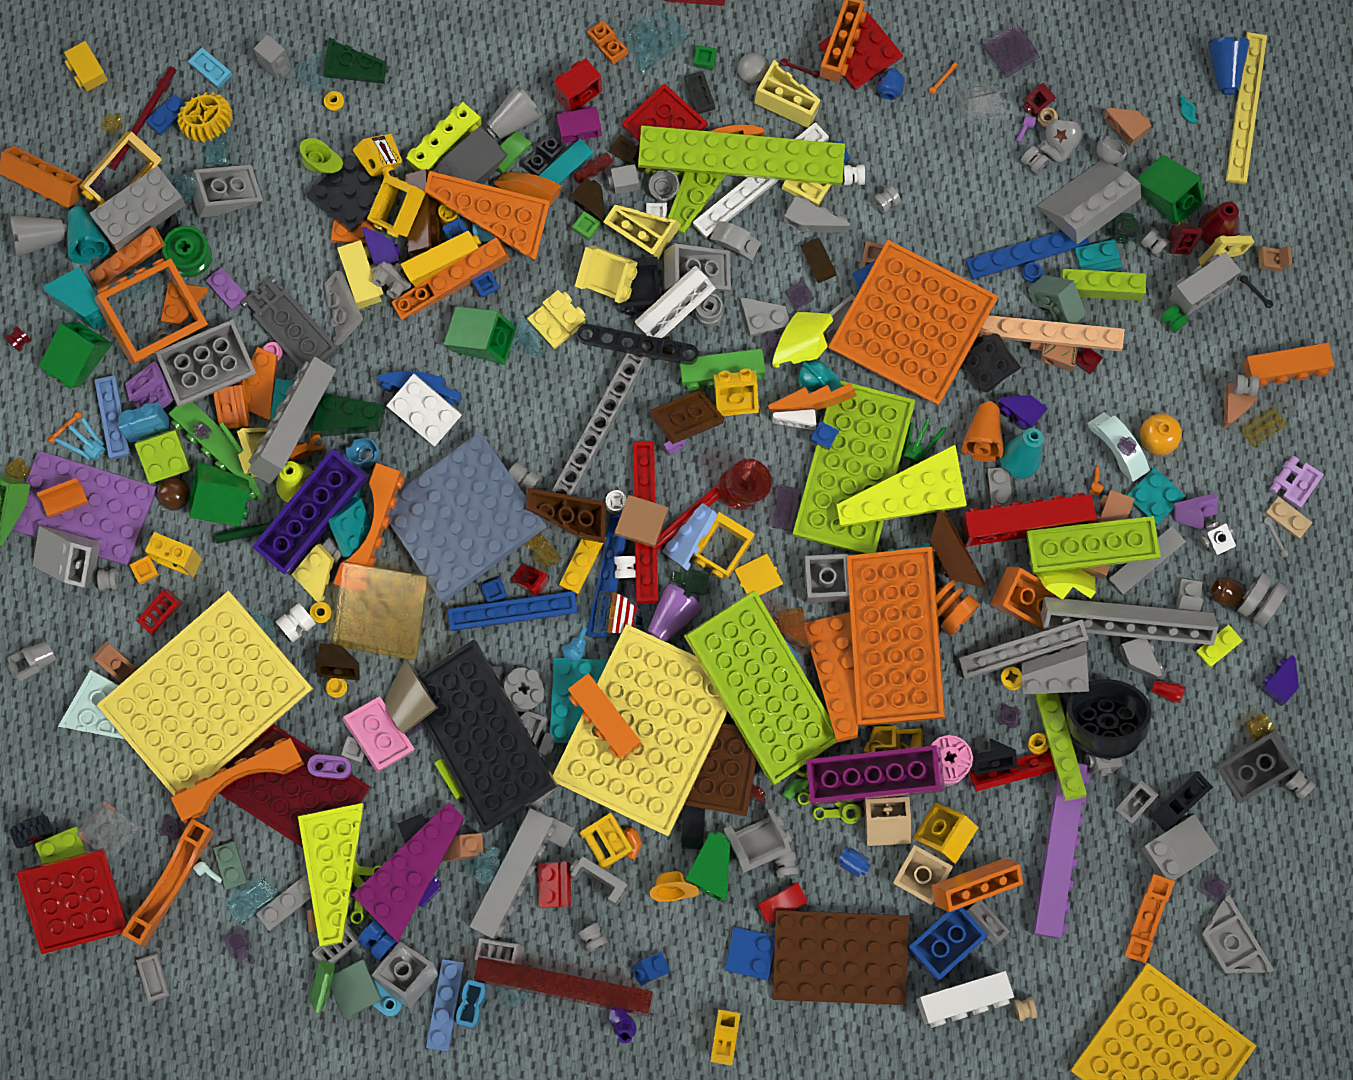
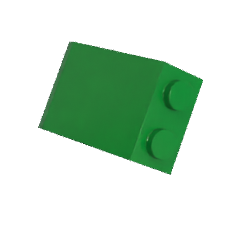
M1164 154L1137 178L1141 185V196L1172 224L1184 222L1205 202L1201 177Z
M455 307L448 333L445 336L444 345L455 353L505 365L517 327L498 311Z
M81 322L61 323L39 367L45 370L44 373L46 375L61 380V384L69 389L81 387L113 343Z
M198 461L189 496V518L240 527L242 519L247 517L248 507H245L246 501H250L252 496L249 480Z
M716 831L715 834L710 832L686 877V883L696 886L699 891L724 904L727 899L730 842L727 840L728 837Z

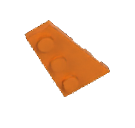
M257 347L251 360L257 374L243 380L241 384L245 386L249 412L270 420L278 356Z

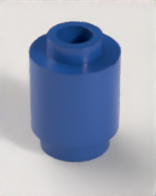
M848 847L845 848L837 861L842 864V868L856 877H859L860 874L865 876L871 866L868 863L869 858Z

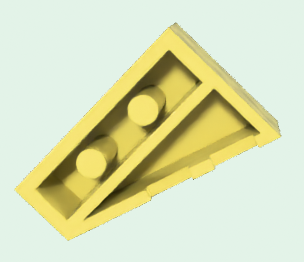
M774 60L756 91L754 103L809 128L818 113L820 99L803 84H798L792 78V75L782 70L778 66L779 63Z

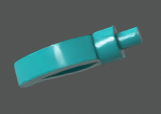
M1183 94L1180 95V111L1183 118L1191 124H1196L1198 120L1195 119V105L1189 102L1187 98H1184Z

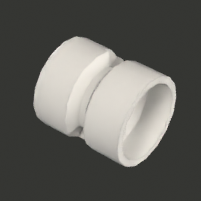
M300 603L290 609L289 615L284 614L275 621L292 643L302 636L303 630L308 631L316 625Z

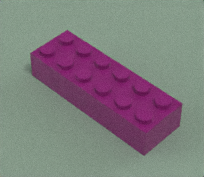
M937 745L806 759L810 803L814 805L945 792L941 748Z

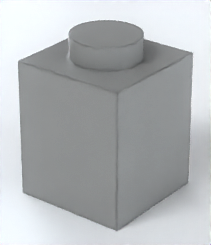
M635 164L611 169V176L608 177L610 189L614 188L615 194L639 190Z

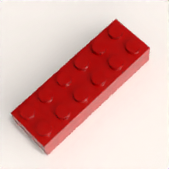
M1081 492L1073 494L1072 497L1068 498L1055 496L1048 501L1034 499L1027 504L1014 502L1007 507L993 505L986 510L972 508L964 514L961 527L965 547L1027 538L1026 532L1030 530L1094 523L1096 514L1092 494L1085 495V493Z

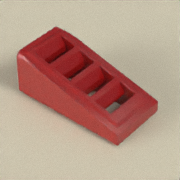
M163 589L136 621L153 635L183 602L169 589ZM165 598L172 602L171 606L164 601ZM159 604L167 609L165 613L158 607ZM153 610L161 616L160 619H157L151 612ZM147 616L155 622L152 628L149 626L151 624L145 619Z

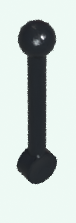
M1246 275L1240 277V281L1245 283L1265 303L1267 308L1273 306V302L1267 300L1248 281Z

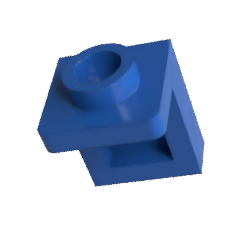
M662 951L639 961L631 967L634 978L640 986L671 972Z

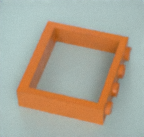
M162 258L153 263L154 267L148 270L144 267L134 272L135 276L130 279L126 276L116 281L117 285L112 288L106 286L98 290V295L94 298L131 365L208 325L171 258L166 261ZM166 269L196 322L136 352L107 298Z

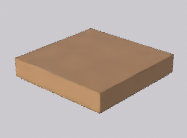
M628 495L615 530V536L655 548L669 507Z

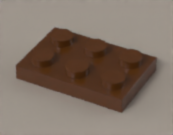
M701 390L651 409L649 413L651 419L672 444L721 425L725 419Z

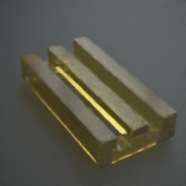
M1275 407L1243 428L1241 432L1254 448L1286 427L1288 423L1283 420V416L1278 413V409ZM1274 414V419L1251 434L1248 433L1249 430ZM1276 422H1280V425L1256 441L1252 439Z

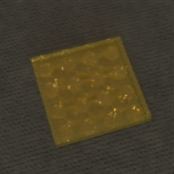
M347 561L343 562L332 644L342 645L347 649L417 660L429 576Z

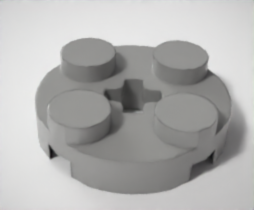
M514 669L506 675L501 684L517 711H529L535 708L544 698L543 683L539 678L538 672L532 669ZM521 685L527 690L525 694L518 689Z

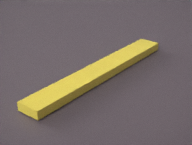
M1250 32L1246 34V38L1250 40V45L1237 95L1225 182L1242 185L1247 183L1267 35Z

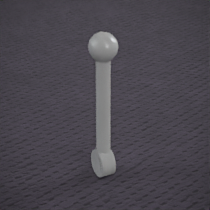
M1266 517L1264 523L1268 525L1280 549V555L1287 557L1288 551L1284 549L1272 525L1273 519Z

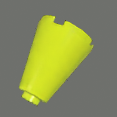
M288 461L277 476L276 489L279 496L288 503L314 471L306 465Z

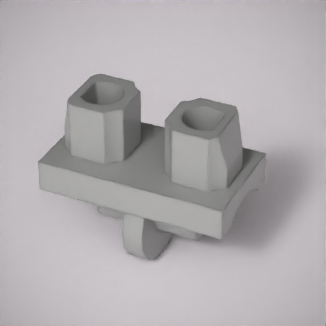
M383 261L378 266H373L370 271L373 273L371 282L379 287L384 284L389 286L387 295L392 299L399 297L403 291L411 286V283L404 278V274L400 272L402 267L399 262L392 265L389 262Z

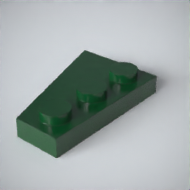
M329 37L324 77L385 84L386 61L367 53L358 52L351 46L342 45Z

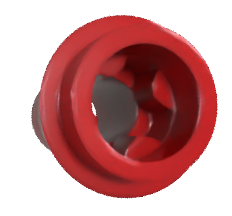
M1155 680L1152 688V693H1156L1174 704L1175 702L1181 703L1185 687L1181 686V683Z

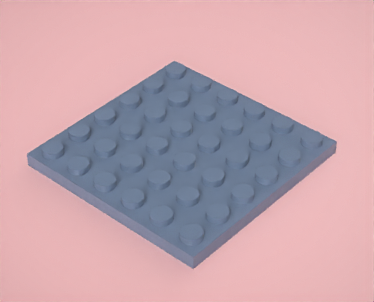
M478 432L398 491L396 494L398 498L397 504L394 509H391L388 516L391 518V527L443 603L547 527L540 516L526 510V495L481 432Z

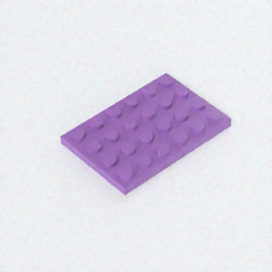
M38 451L26 483L30 484L27 505L12 531L37 538L39 526L41 525L100 541L99 558L129 566L158 488ZM77 478L83 484L89 504L48 518L43 503L37 496V492Z

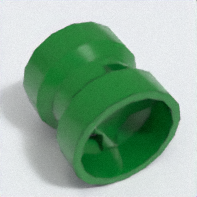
M1175 304L1160 317L1164 323H1169L1170 329L1174 333L1189 321L1185 314L1179 313L1180 309Z

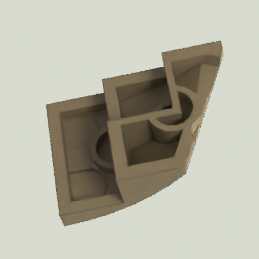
M408 659L404 660L384 699L389 714L403 734L438 708L428 694L427 688L418 677L419 674Z

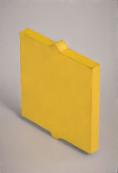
M768 554L734 569L741 582L740 587L744 588L746 594L756 590L760 596L783 584L777 573V567H774Z

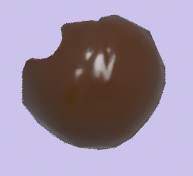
M168 477L161 481L157 495L163 508L170 511L179 510L188 503L190 490L185 480L179 477Z

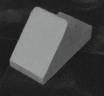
M1181 578L1177 610L1200 612L1203 603L1201 598L1203 582Z

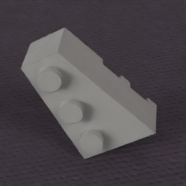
M1086 641L1073 648L1068 649L1066 647L1060 649V652L1051 655L1045 654L1022 662L1023 694L1088 692L1089 677Z

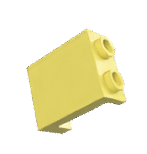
M595 245L585 247L575 287L580 289L589 288L614 298L617 303L625 302L629 299L632 292L630 287L632 280L637 275L636 266L638 262Z

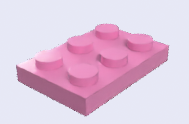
M381 697L356 709L342 719L377 773L413 753L415 750L406 735L401 733Z

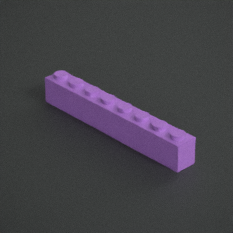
M1078 763L1084 785H1088L1090 772L1087 771V765ZM1058 776L1055 784L1032 935L1060 939L1062 935H1065L1067 929V922H1064L1065 913H1068L1070 909V900H1067L1068 891H1072L1074 879L1070 877L1071 871L1075 870L1077 863L1074 851L1075 848L1078 849L1080 843V836L1077 835L1078 827H1081L1083 823V814H1080L1081 805L1084 806L1086 803V797L1064 801Z

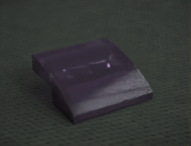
M1018 24L1011 26L983 44L989 57L993 62H996L1005 78L1010 77L1040 58L1032 42Z

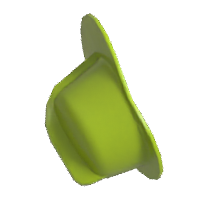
M308 138L301 142L299 149L302 155V163L308 170L319 173H335L342 169L343 161L341 157L323 141L316 138Z

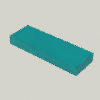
M579 139L539 176L561 185L594 155V151Z

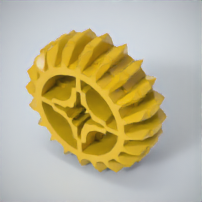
M205 92L204 95L198 93L197 97H191V101L185 102V106L180 107L177 121L180 130L189 140H194L196 143L201 140L205 143L207 139L212 141L214 137H219L220 133H226L225 128H229L230 122L233 121V113L228 101L220 94L217 95L214 92L208 94Z

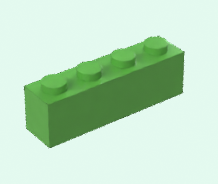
M762 349L699 356L698 360L692 365L679 363L682 388H687L690 391L700 388L699 386L708 385L709 388H714V375L719 374L721 371L736 373L747 368L751 371H756L757 382H760L761 378H765Z

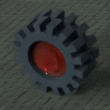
M46 815L23 820L22 823L19 822L10 829V834L16 848L35 845L44 839L50 838L49 836H52L54 833L49 818Z

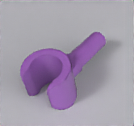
M1025 117L1016 141L1021 142L1027 128H1034L1035 117Z

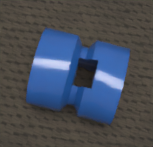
M374 920L357 939L365 949H371L370 953L379 962L388 955L387 951L389 948L393 950L398 944L389 933L385 932V929L377 920Z

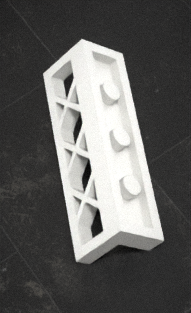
M695 265L646 310L635 323L647 336L663 338L716 288L709 278Z

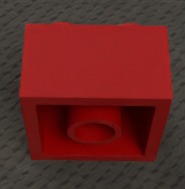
M587 58L577 61L569 71L561 73L556 77L554 81L556 99L566 110H579L602 92L601 74Z

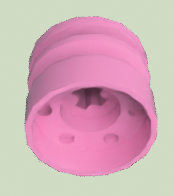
M946 735L939 737L931 746L937 745L941 748L944 785L949 786L958 783L966 776L972 766L973 755L966 741L958 736ZM947 755L949 757H954L952 764L950 761L946 762L944 760Z

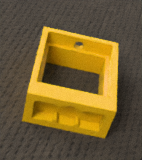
M385 174L367 220L373 222V227L385 231L387 229L386 233L398 238L399 234L407 237L425 196L424 190ZM401 189L407 192V195L396 221L392 225L386 222L398 191Z
M718 512L708 534L699 541L697 554H692L693 563L703 569L704 567L712 570L711 574L720 580L722 578L728 580L753 542L755 533ZM718 527L744 542L727 570L700 555Z
M156 532L153 533L145 550L155 563L194 578L202 561V558L193 547Z

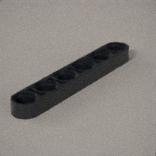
M583 324L577 330L578 340L588 346L685 365H692L698 360V349L688 343L591 324ZM583 330H590L593 335L590 339H583L581 333ZM604 334H611L613 340L610 343H604L601 337ZM624 338H631L634 343L631 347H624L622 340ZM645 342H651L654 348L651 351H645L642 345ZM665 346H672L675 351L672 355H665L662 350ZM686 350H692L695 356L693 359H685L683 353Z

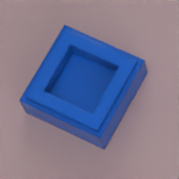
M500 577L480 585L487 603H494L508 597Z

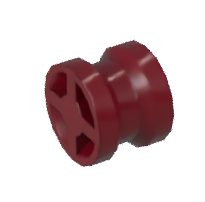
M17 326L10 335L4 337L18 352L23 349L25 343L32 341Z

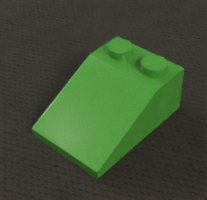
M0 473V546H3L26 507L30 484L4 473Z

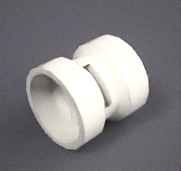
M844 165V185H851L852 183L865 185L864 165H857L856 167Z
M619 490L608 493L606 507L609 513H622L627 500L626 495Z
M635 556L614 557V563L617 565L615 578H636V571L633 566L635 564Z

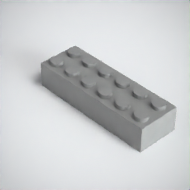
M315 356L310 363L307 361L295 375L293 385L288 388L285 394L286 398L278 406L275 418H272L267 426L268 431L260 439L257 451L249 459L248 462L251 466L248 472L270 484L283 470L336 371L335 368Z

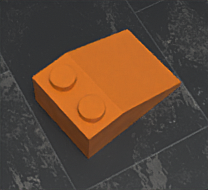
M1007 567L990 605L1007 615L1042 631L1050 629H1043L1041 619L1044 597H1059L1046 589L1039 578L1020 567Z

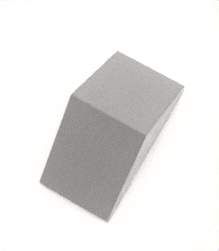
M1141 780L1115 810L1133 824L1155 800L1158 794Z

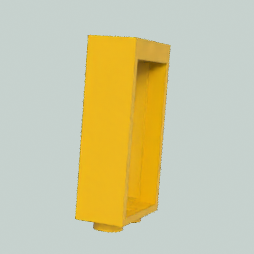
M132 131L126 132L79 185L83 190L81 192L83 196L90 201L93 199L99 204L97 208L106 201L89 186L126 143L148 162L129 185L155 168L162 160Z

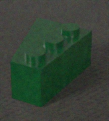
M324 393L319 401L311 432L313 436L320 435V437L381 431L385 409L380 404Z

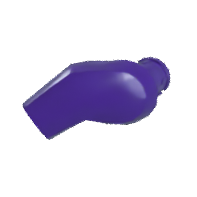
M613 997L609 1014L610 1022L618 1034L619 1041L621 1043H629L636 1033V1023L628 1014V999Z

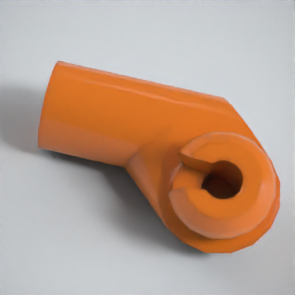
M627 827L624 829V833L634 851L625 857L635 861L642 846V841L635 828Z

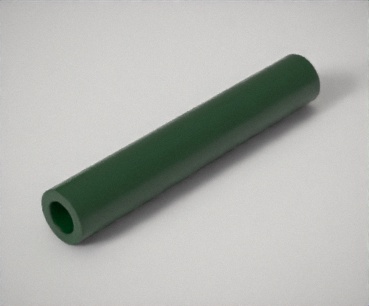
M272 522L215 533L216 543L262 535Z

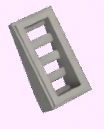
M346 924L345 933L352 942L348 943L343 938V945L345 946L343 949L338 944L332 945L338 952L336 955L333 954L328 946H318L312 954L318 961L335 964L358 943V936ZM323 950L331 957L329 961L321 954Z
M479 938L474 960L520 968L524 946ZM483 943L489 944L487 957L481 956ZM494 945L498 946L496 957L492 958ZM503 947L507 948L504 960L501 959ZM512 949H514L512 960L510 961Z

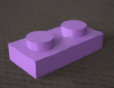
M222 267L206 279L209 286L232 311L240 306V302L247 297Z

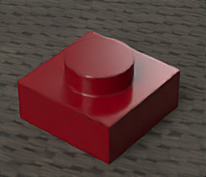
M1084 348L1076 358L1075 364L1091 375L1103 357L1091 348Z

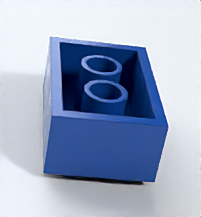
M962 907L944 914L908 947V951L931 977L938 982L987 938L988 935Z

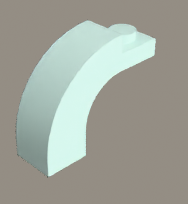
M1104 412L1087 423L1090 430L1109 446L1117 459L1121 472L1130 480L1135 481L1150 471L1145 455L1136 439L1115 415L1110 417Z

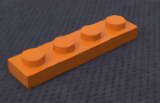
M151 227L90 272L99 290L110 286L165 246L157 228Z

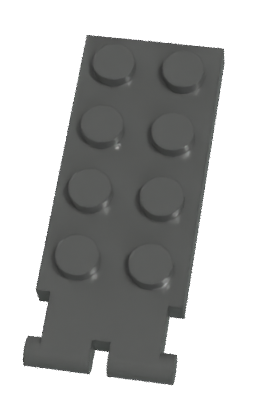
M273 276L258 287L262 292L260 295L253 291L240 302L245 308L249 306L255 312L253 315L254 319L280 345L283 351L300 369L306 361L310 363L314 356L325 362L339 350L285 289L281 292L275 285L277 281Z

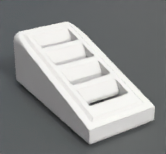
M814 409L773 413L772 421L775 424L809 430L816 429Z

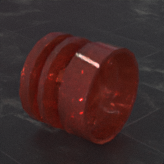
M743 459L721 475L717 485L718 494L729 508L746 510L768 495L772 486L771 474L760 461Z

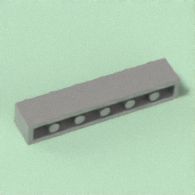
M531 808L529 809L470 925L472 929L496 940L497 936H502L506 928L504 922L507 916L511 917L516 909L514 902L517 897H522L526 889L524 883L527 877H532L536 869L534 863L537 857L541 858L546 850L544 845L547 840L546 838H551L556 830L553 819Z

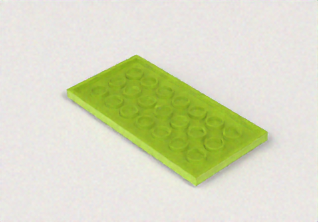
M840 380L841 387L848 384L849 382ZM851 383L857 396L826 409L823 422L839 430V433L829 450L819 445L816 446L792 536L858 554L876 553L884 520L840 527L837 504L896 475L916 400Z
M756 590L751 591L684 635L771 785L777 784L806 764V759H813L836 743L826 710Z

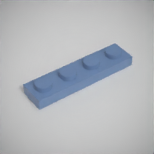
M113 375L95 379L109 459L113 460L131 456L129 442L119 429V414L123 413L117 377Z
M442 959L426 1046L428 1049L449 1052L464 969L463 962Z

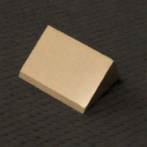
M914 845L893 884L932 905L934 902L932 885L946 880L953 866Z

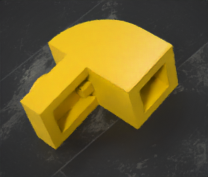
M718 1010L710 1062L732 1066L741 1013Z

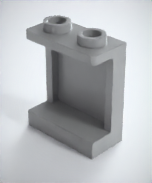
M772 809L767 810L768 818L742 830L734 832L732 826L723 829L743 873L791 852L789 843L792 842L790 834L787 829L783 831L782 827L784 824L779 814L775 815Z
M583 856L580 860L576 859L570 868L571 877L574 881H577L584 871L612 888L613 891L608 900L615 907L618 906L628 890V885Z

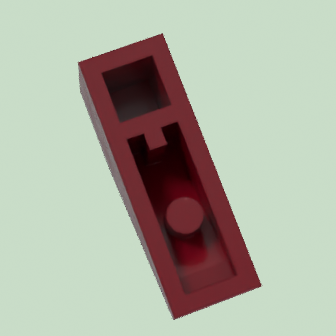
M1185 222L1173 224L1169 231L1170 254L1190 255L1203 233L1202 229L1195 225H1187Z

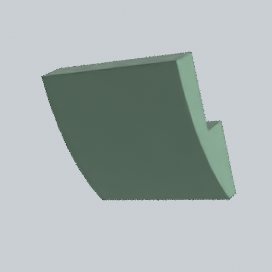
M365 959L333 975L330 987L344 1019L354 1016L383 1000Z

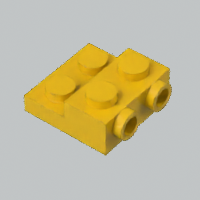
M745 368L736 373L721 371L719 374L714 375L716 408L723 416L759 413L756 371Z

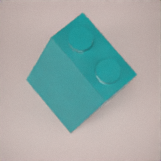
M80 266L43 286L54 304L93 330L97 328L103 329L108 326L106 319L94 300L97 293Z

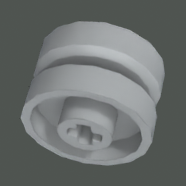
M1261 572L1247 589L1242 598L1243 601L1237 609V612L1247 617L1258 608L1253 616V621L1261 627H1264L1273 616L1289 589L1278 582L1268 591L1272 583V577L1264 572Z

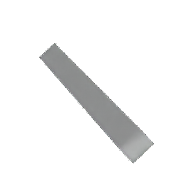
M643 344V350L648 351L647 346ZM626 354L552 492L571 496L575 495L643 370L648 357H636L634 354ZM628 368H631L635 371L631 375H627L624 373V371ZM617 386L625 388L621 393L616 392L614 389ZM607 404H614L616 406L610 411L605 409ZM599 421L606 423L603 428H597L595 424ZM593 439L596 441V444L587 446L585 442ZM579 457L586 459L584 464H577L575 461ZM569 475H574L577 477V479L571 483L565 480L566 477Z

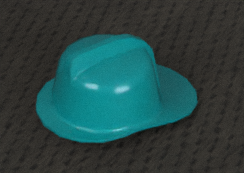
M811 360L802 363L803 366L800 370L798 383L802 388L806 387L809 393L826 385L829 386L831 391L841 387L837 375L823 362Z

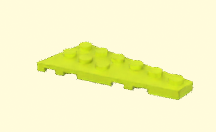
M954 445L837 504L840 527L966 508L967 504L956 446Z
M363 803L298 816L320 947L343 943L363 814Z

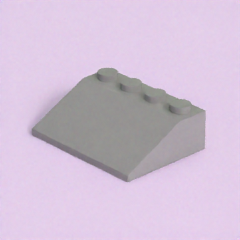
M1100 160L1037 206L1076 244H1079L1140 200L1141 185L1127 171Z
M233 319L155 352L178 407L257 374Z

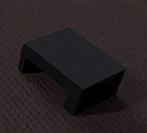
M657 257L631 259L638 262L636 266L637 275L632 280L630 287L632 292L629 299L620 303V313L635 315L638 311H646L661 298Z

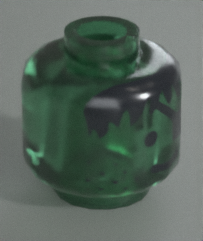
M1120 213L1112 219L1110 235L1116 239V243L1128 244L1130 240H1134L1137 237L1139 222L1134 218L1133 214Z

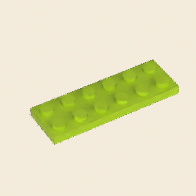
M1154 516L1026 532L1032 574L1158 560L1161 558Z

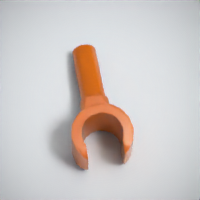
M1095 466L1094 479L1091 485L1092 490L1090 489V493L1096 496H1100L1104 485L1098 483L1099 466Z

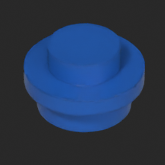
M1035 262L1027 263L1022 269L1023 278L1031 283L1036 282L1043 275L1042 267Z

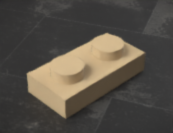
M1280 497L1274 501L1265 513L1298 540L1313 523Z

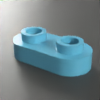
M374 980L383 1000L373 1006L386 1016L397 1015L401 1011L402 1003L393 998ZM388 1001L394 1002L392 1009L386 1007Z

